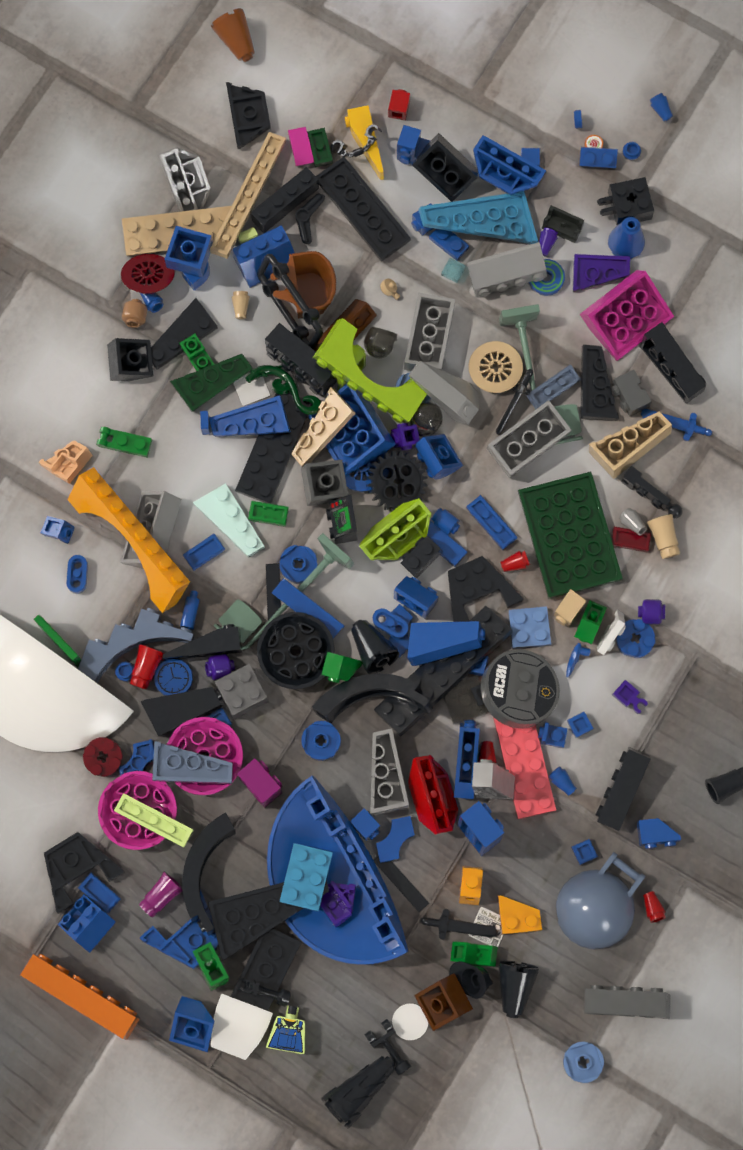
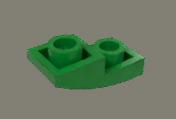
M196 334L179 343L196 371L214 365Z

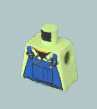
M287 1005L286 1016L276 1017L266 1048L305 1054V1021L297 1019L299 1007Z

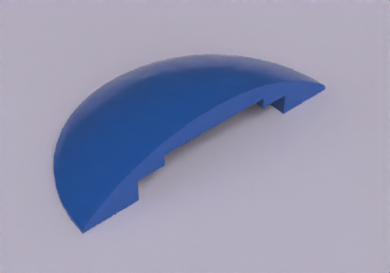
M314 776L309 777L287 798L273 824L267 852L269 884L271 886L285 881L294 843L333 852L326 879L327 884H330L331 881L346 885L356 884L352 916L336 928L321 907L319 912L303 908L286 919L285 922L305 944L318 953L336 961L360 965L375 964L407 953V943L398 913L374 860L358 833L330 794Z

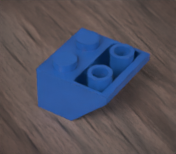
M83 894L70 911L63 916L58 925L74 941L90 953L116 921Z

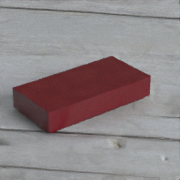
M614 526L611 540L613 547L648 553L651 533L645 532L639 536L631 529Z

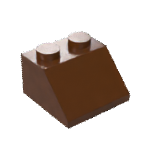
M454 973L414 995L433 1031L473 1010Z

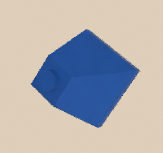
M184 996L181 997L175 1011L169 1041L208 1052L215 1021L202 1002Z

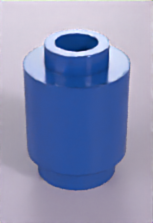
M439 508L431 518L434 525L447 535L450 533L455 534L460 527L458 524L460 520L446 509Z

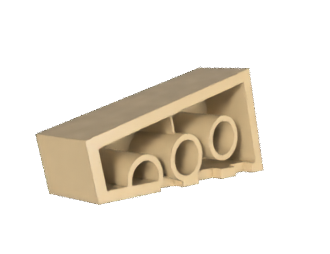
M659 411L630 427L627 426L621 429V431L613 435L605 436L604 439L598 442L590 443L589 453L615 479L669 436L672 431V424Z

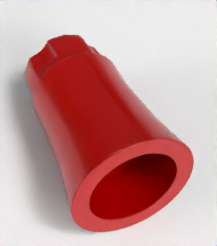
M139 644L130 684L147 690L164 653Z

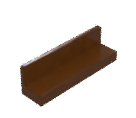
M355 299L323 333L314 351L317 352L337 320L343 318L358 329L354 336L355 340L377 314L367 302Z

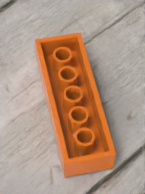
M41 953L39 956L32 955L20 976L120 1038L128 1040L140 1018L136 1017V1011L127 1006L123 1009L119 1006L121 1002L109 995L105 998L102 996L104 993L102 990L93 985L90 987L86 986L87 981L75 974L71 977L68 975L70 972L68 969L59 964L56 966L52 965L53 960Z

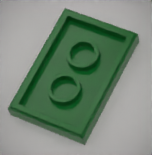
M37 615L34 618L37 625L78 668L81 662L78 654L41 615Z

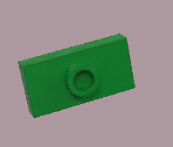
M251 501L248 521L286 527L289 507Z

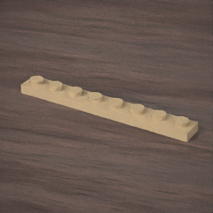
M271 132L268 133L210 248V253L228 259L286 143L285 137Z

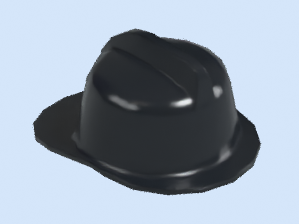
M462 961L455 962L450 967L449 975L454 973L465 994L472 998H482L485 991L493 984L489 973L483 967L472 966Z

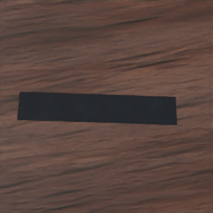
M279 563L266 564L268 621L281 607L280 599L272 594V591L280 582Z
M379 856L374 859L379 869L418 912L429 904L392 861L380 863Z

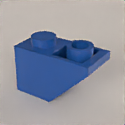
M659 818L639 820L637 822L639 845L645 846V849L657 848V844H664L665 847L676 846V842L681 840V836Z

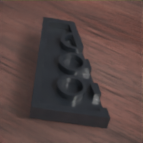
M582 346L581 418L618 421L619 416L618 412H616L615 399L611 392V383L606 371L607 366L602 346Z

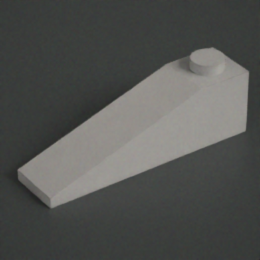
M418 361L408 375L455 422L469 425L478 412L479 393L467 381L422 361Z

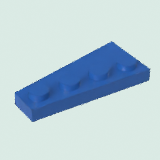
M280 395L209 418L213 436L215 437L291 432Z

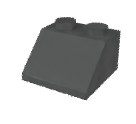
M342 460L307 463L302 467L301 473L307 506L327 504L348 495Z

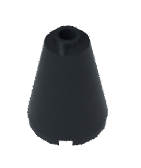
M358 620L353 624L351 632L364 670L368 674L381 672L384 670V665L388 663L390 666L397 660L399 656L398 649L367 620Z
M500 961L499 974L502 1010L506 1013L507 1017L518 1018V1015L523 1014L539 973L537 966L523 962L518 964L515 961Z

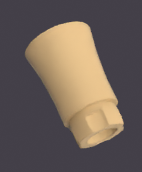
M665 515L648 521L647 524L653 534L662 559L679 555V544L675 533L673 515Z

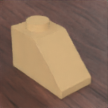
M570 589L554 613L555 620L561 625L565 626L566 624L569 627L583 610L586 600Z

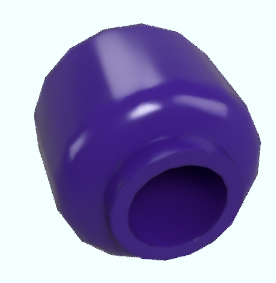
M645 599L642 602V606H638V617H642V621L645 624H661L662 620H665V604H662V601L659 599Z
M226 654L211 656L208 662H205L206 675L213 681L235 670L234 661L230 660Z

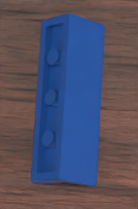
M284 578L272 591L273 595L295 612L306 613L318 618L328 628L333 639L345 627L340 621Z

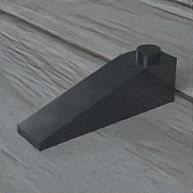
M234 624L224 625L223 628L212 631L164 653L163 659L165 661L169 659L180 660L241 653L240 629L235 627Z

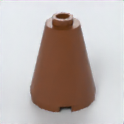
M242 8L233 10L234 14H228L227 12L212 22L213 25L211 27L239 61L247 62L253 58L252 55L255 51L245 12Z

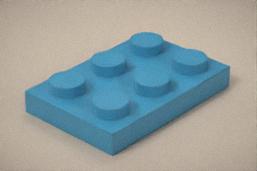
M294 843L280 902L319 912L333 852Z

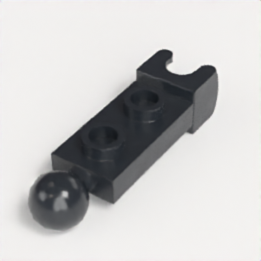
M631 466L623 475L621 482L631 490L634 487L640 496H646L657 509H667L668 515L672 514L674 519L679 518L683 513L682 507L678 504H671V500L644 480L641 477L642 473Z

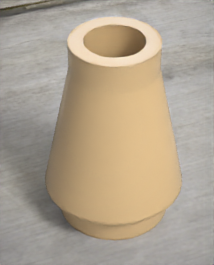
M235 291L231 297L235 318L246 319L250 296H248L247 291Z

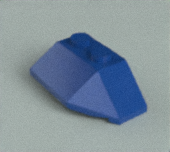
M482 135L473 149L479 178L509 195L537 187L546 173L545 169Z

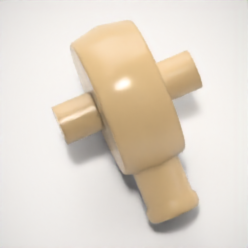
M387 278L381 282L380 288L385 295H392L395 300L400 297L396 292L397 285L392 279Z

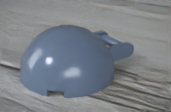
M615 852L612 853L600 870L583 871L571 877L558 894L556 901L558 924L563 933L572 942L588 949L611 947L620 942L632 926L635 913L632 894L646 876L642 873L640 875L620 860ZM611 863L635 880L630 889L620 878L606 872Z

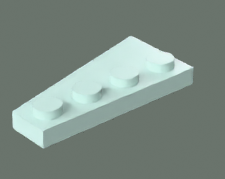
M226 483L193 502V505L212 521L247 557L265 548Z

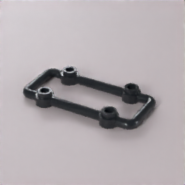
M267 254L257 270V277L262 284L263 292L267 297H271L292 328V333L314 350L323 336L322 326L318 322L320 314L317 309L308 307L287 276V273H289L287 264L278 262L274 255ZM269 264L272 265L274 276L282 280L303 311L305 322L308 325H312L316 333L310 342L307 339V336H309L308 329L305 326H298L282 300L273 297V292L279 291V287L275 281H268L264 274Z

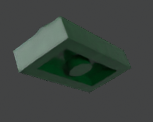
M325 127L307 131L315 167L333 164Z

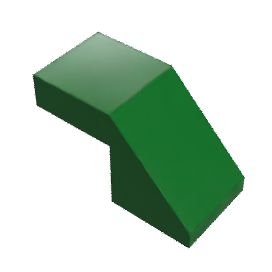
M453 941L450 961H462L471 965L495 967L498 947Z

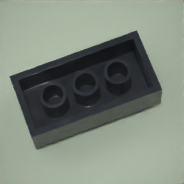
M281 323L265 338L266 354L272 360H278L284 370L293 372L299 382L308 384L310 386L309 389L314 394H320L324 397L330 387H333L337 382V378L331 374V370L327 367L326 369L322 368L316 363L317 360L313 358L316 351Z

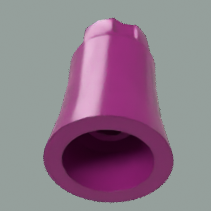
M164 871L139 905L153 918L158 911L160 912L170 901L183 892L182 887Z

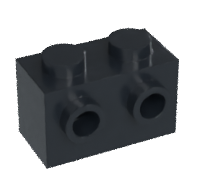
M428 536L425 538L421 537L415 543L417 547L412 552L410 550L407 551L401 558L403 560L401 564L415 578H418L443 552Z

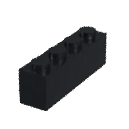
M305 167L251 212L252 222L263 233H266L319 189V179Z

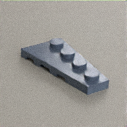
M155 741L153 781L232 784L233 763Z

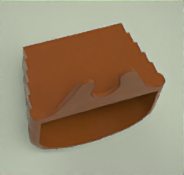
M317 251L289 254V261L287 263L289 273H287V276L308 307L317 309L320 315L323 314L332 303L336 293V274L331 262ZM273 273L270 275L271 280H278ZM287 288L283 291L276 290L273 292L274 298L293 303L296 306L298 319L303 318V311Z

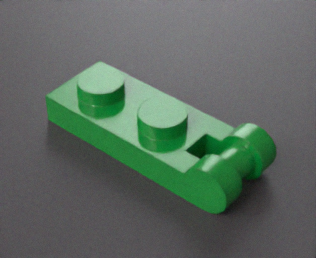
M103 426L100 428V439H97L96 443L98 447L148 458L152 438L113 430ZM108 436L113 437L112 442L107 441Z

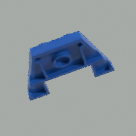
M200 890L204 910L214 927L211 912ZM190 919L168 940L154 926L149 928L140 937L142 942L193 970L199 966L193 955L194 950L211 942L214 950L219 947L216 932L208 936L206 931L202 933L197 923L200 919L194 922Z

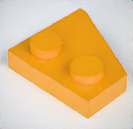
M498 896L502 935L542 930L540 910L507 897Z

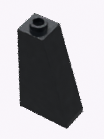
M213 687L146 699L141 701V704L157 735L160 736L184 722L221 705L220 700L223 698L218 689L214 690Z

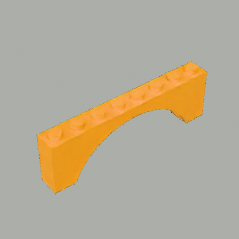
M94 467L80 474L67 500L79 514L92 513L104 518L127 539L136 552L146 573L150 588V599L162 613L177 605L190 583L189 579Z

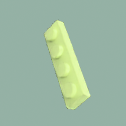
M124 793L114 809L116 813L185 848L194 831Z

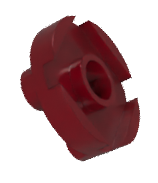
M106 737L92 740L85 747L83 762L87 770L93 775L101 777L109 776L116 772L123 759L119 744ZM103 751L104 754H108L106 762L98 760L99 752Z

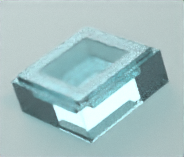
M449 258L441 276L458 283L466 269V265Z

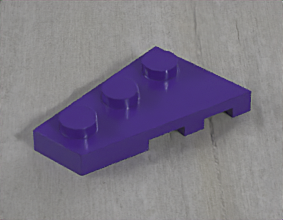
M574 254L573 292L630 275V256Z

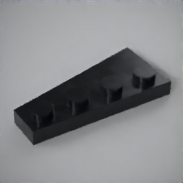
M197 298L190 303L151 347L152 364L156 370L184 352L179 344L193 334H196L199 340H202L218 329L216 323Z

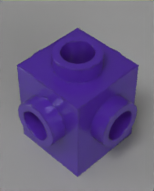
M407 422L397 424L396 429H391V437L396 444L394 448L401 447L402 451L413 449L412 445L417 444L420 440L417 425L408 426Z

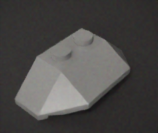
M178 147L160 153L162 167L179 211L203 209L211 189L199 155Z

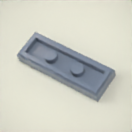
M570 364L526 396L534 408L537 409L548 400L551 401L581 379Z

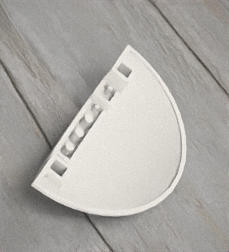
M0 615V736L18 746L35 751H73L86 747L96 738L109 736L132 715L134 711L45 645Z

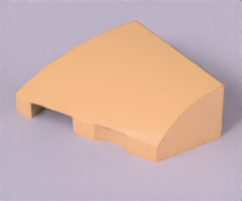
M72 441L63 449L55 451V456L46 461L41 459L39 464L70 484L93 455L86 446Z

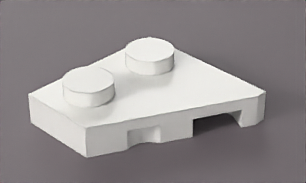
M616 610L614 614L616 618L611 625L607 626L597 644V651L603 655L606 651L612 650L615 645V638L617 635L621 636L626 628L624 613Z

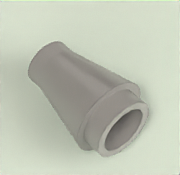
M628 508L620 515L621 523L637 533V535L640 536L646 532L647 527L643 524L636 510Z

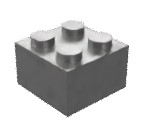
M250 664L215 681L233 719L268 702L267 696Z

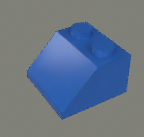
M406 576L395 587L394 599L426 619L438 602L439 596H437V592L432 588L428 587L426 589L420 585L421 582L415 577L409 578Z

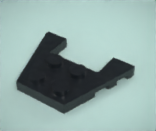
M483 556L448 571L453 622H470L463 606L496 591L500 592L507 608L523 601L522 596Z
M79 832L44 852L57 914L74 905L64 886L97 865L100 866L109 882L125 873L122 868Z

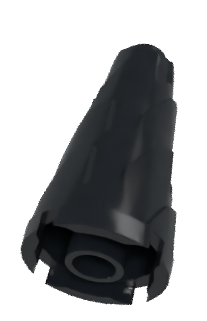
M381 1056L338 1087H334L321 1100L326 1102L324 1105L340 1123L344 1121L346 1123L344 1127L349 1129L362 1115L361 1112L377 1092L386 1084L385 1081L395 1070L393 1068L395 1063L390 1057L386 1056L384 1058Z

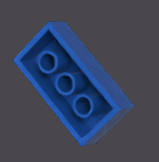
M478 801L460 815L457 826L478 853L483 856L500 843L504 835V826L498 819L494 820L491 817L490 813L492 811L485 803L481 804Z

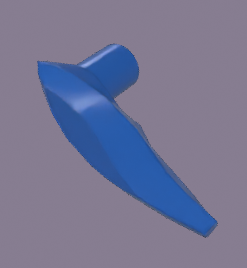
M580 642L574 647L569 658L566 671L567 678L571 675L575 664L579 660V656L590 655V649L581 647Z

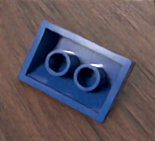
M282 225L232 249L233 258L249 288L261 283L257 277V270L267 254H272L278 262L287 264L289 254L295 253ZM271 264L268 265L264 273L267 279L273 273Z

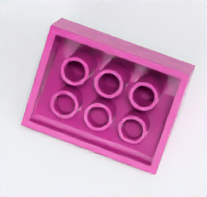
M642 270L633 272L580 313L589 330L616 361L640 344L645 333L659 323L663 322L665 324L674 317L647 272Z

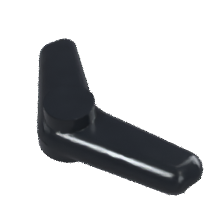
M316 194L295 213L301 240L304 244L309 245L312 242L310 217L325 200L323 194Z

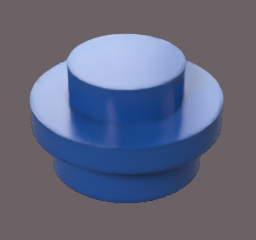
M629 142L623 147V155L629 160H635L641 154V148L636 142Z
M122 662L116 667L115 674L119 680L129 681L132 679L133 675L131 674L134 667L129 662Z

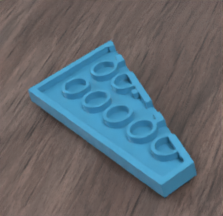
M524 191L513 195L502 194L420 206L419 208L423 227L529 244L538 243Z

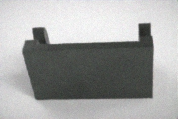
M551 205L547 216L544 218L542 229H553L558 232L557 236L576 243L583 228L584 220Z

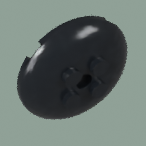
M302 612L285 613L273 619L263 629L257 644V657L262 671L272 682L287 689H304L321 681L325 677V675L321 674L327 652L335 654L334 641L325 624L318 618ZM292 648H301V654L293 656L291 654Z

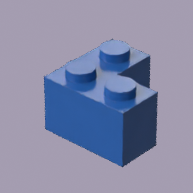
M403 125L397 143V160L403 164H413L431 140L421 138L420 129Z

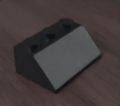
M440 133L425 146L412 164L417 171L451 202L478 178L477 168Z

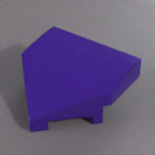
M331 881L328 884L329 892L322 896L320 907L335 928L352 916L356 884L346 885Z

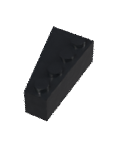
M663 322L644 334L640 348L685 404L704 392L706 387L704 378L697 373Z
M628 747L627 751H623L619 760L621 762L619 770L615 769L611 778L614 782L611 788L607 787L603 798H606L603 806L599 805L595 816H598L597 822L617 831L620 830L651 760L649 755L631 747Z

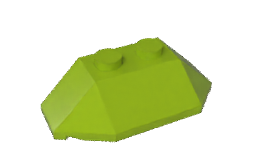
M420 498L401 504L369 530L359 544V547L370 560H397L413 548L421 537L425 538L427 536L431 518L430 510Z

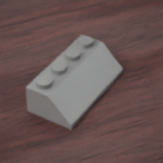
M540 242L467 262L475 297H485L492 292H503L510 287H521L528 282H538L547 277Z
M141 491L135 517L166 552L182 499L166 491ZM126 541L120 563L144 569L130 543Z

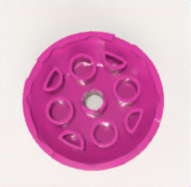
M198 717L184 722L174 730L166 744L198 754L206 752L210 754V757L233 763L232 783L242 767L243 749L239 737L229 725L215 718ZM174 782L184 791L195 795L215 794L231 785L224 783Z
M144 771L124 773L110 782L100 797L98 804L100 826L112 842L125 849H148L159 844L165 838L114 811L123 793L176 820L177 804L171 788L166 782L153 781L152 773Z

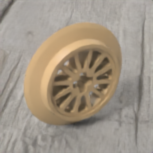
M491 341L482 344L472 353L469 360V373L473 382L482 390L491 393H501L510 390L519 382L523 373V362L517 350L511 345L500 341ZM492 354H497L496 359L493 358ZM499 355L504 356L501 360H498ZM494 364H497V367H501L498 368L497 372L491 369ZM500 375H502L506 380L502 381ZM491 376H493L492 382L488 381ZM497 376L499 382L495 383V377Z

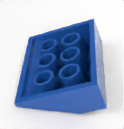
M347 384L337 392L356 414L326 445L334 460H342L345 475L377 459V457L382 456L396 445L370 401L364 399L362 393L358 390L354 391L349 388ZM317 413L314 415H308L310 421L312 418L316 417Z

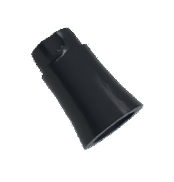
M743 767L705 780L706 789L716 804H720L726 798L743 790Z

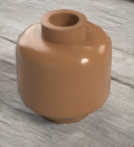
M132 299L126 302L123 307L122 320L128 327H140L146 321L147 306L139 299Z

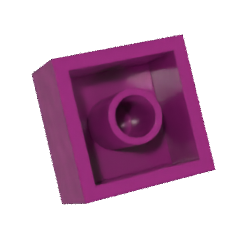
M254 758L237 775L260 804L266 808L282 794V783L275 775L271 777L268 774L270 772L269 768L262 760L258 762Z

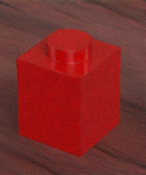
M402 89L392 90L388 108L389 118L406 121L410 104V93Z

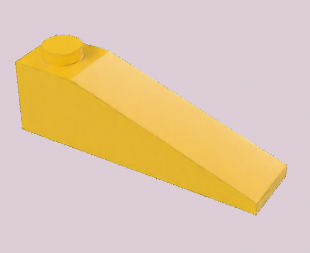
M369 105L347 109V116L344 117L346 128L350 127L351 135L358 146L362 148L367 144L368 137L364 135L366 129L373 124ZM376 140L364 152V155L379 179L382 180L384 179V171Z

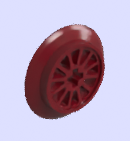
M142 254L131 258L124 264L121 269V279L124 285L133 291L152 294L166 288L172 282L175 270L166 267L165 257L156 254Z

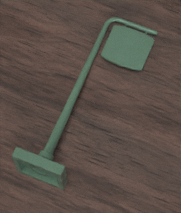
M539 304L502 310L499 317L500 326L515 325L518 329L527 370H533L525 327L527 322L537 320L540 313ZM534 374L529 381L531 391L536 388ZM577 405L555 406L554 408L572 430L568 436L573 435V438L562 439L557 444L582 440V436L575 437L576 434L582 431Z
M324 533L318 537V540L326 554L323 556L322 562L297 588L301 592L334 561L348 569L354 565L352 559ZM236 600L219 618V622L222 625L221 628L228 624H234L235 627H239L242 643L262 624L259 616L240 600ZM284 603L246 646H242V650L248 649L261 636L266 625L280 616L289 606ZM214 624L216 629H220L217 624Z

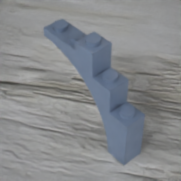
M147 608V610L141 609L134 630H132L131 626L121 623V626L115 624L108 645L99 639H95V641L89 640L78 670L98 684L102 675L118 658L139 647V644L145 645L160 641L188 643L193 641L195 637L190 629L184 627L177 629L173 627L172 623L166 621L160 623L161 617L158 611Z

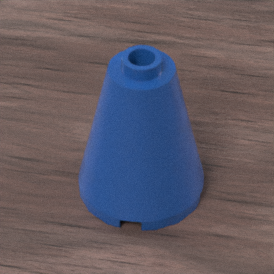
M628 217L611 231L608 238V246L614 256H630V259L639 256L643 251L645 238L640 222L636 218Z

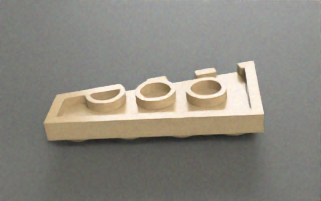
M332 387L327 392L329 395L326 400L322 401L318 407L320 410L316 417L311 419L309 429L306 433H303L291 453L302 467L307 463H311L356 414Z

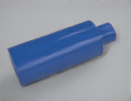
M191 590L190 597H186L180 627L194 630L200 599L197 598V591Z

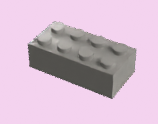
M418 292L404 370L412 371L418 361H422L440 370L443 369L455 308V299Z
M548 400L488 444L487 450L508 478H510L568 436L572 430Z

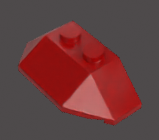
M432 755L414 758L408 785L419 821L435 835L453 831L458 807L448 773L434 760Z

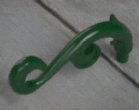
M281 365L258 366L245 377L246 381L251 383L260 377L276 376L278 379L272 381V390L275 393L283 395L291 391L297 407L304 414L314 415L320 410L318 407L321 401L316 396L307 395L303 397V402L312 403L311 407L302 405L295 381L286 371L281 369Z

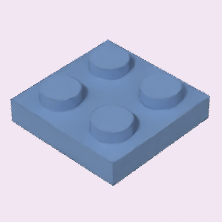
M547 607L508 611L510 627L513 630L511 634L512 649L551 646Z

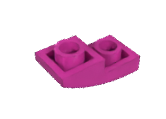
M306 127L288 130L295 166L314 163Z

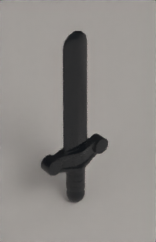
M528 369L521 382L511 388L516 393L496 429V434L501 433L521 395H529L530 389H528L527 385L533 375L532 369Z
M448 909L443 910L440 919L423 917L420 920L423 925L438 927L441 940L446 938L447 931L484 937H495L497 935V929L493 926L449 919L450 912Z

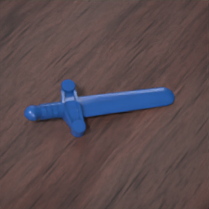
M644 409L641 412V416L644 419L657 412ZM661 413L672 424V428L685 431L684 441H689L694 432L702 435L705 434L706 436L712 435L711 429L696 425V413L690 414L689 421Z

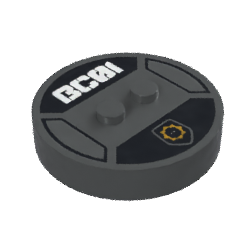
M516 649L500 654L488 665L481 679V696L487 710L495 719L509 727L523 729L538 725L553 712L559 700L560 688L555 671L544 658L528 650Z

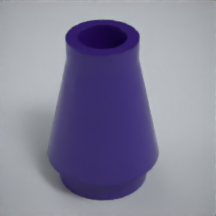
M544 228L540 233L539 242L544 257L548 256V253L558 239V232L550 228Z

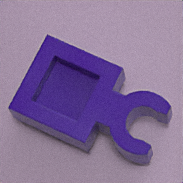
M626 680L612 694L626 708L631 704L634 712L637 714L641 713L637 704L641 703L645 707L648 705L645 699L637 697L640 692Z

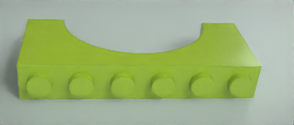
M343 318L337 320L313 356L317 360L316 363L322 368L326 369L327 367L331 370V374L337 379L346 381L347 386L352 390L361 392L362 397L367 401L375 402L379 410L390 413L392 419L400 424L409 422L427 394L411 378L399 387L381 386L368 379L359 369L353 354V340L358 329Z

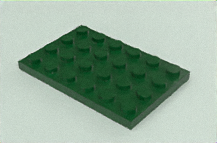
M592 472L518 490L548 599L567 595L570 589L574 592H579L622 581L623 577Z

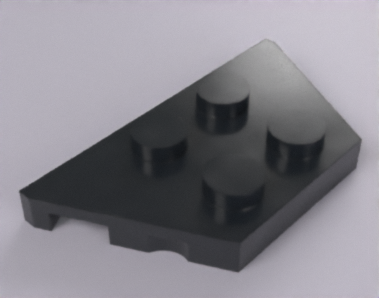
M226 82L237 149H241L271 128L265 92L252 90L245 86H234L232 83Z

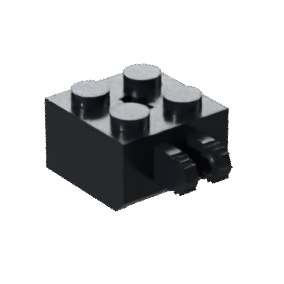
M646 177L610 184L608 189L609 196L597 200L599 206L611 204L612 207L601 209L600 215L608 216L614 214L616 225H619L628 217H634L639 222L651 220L654 214Z

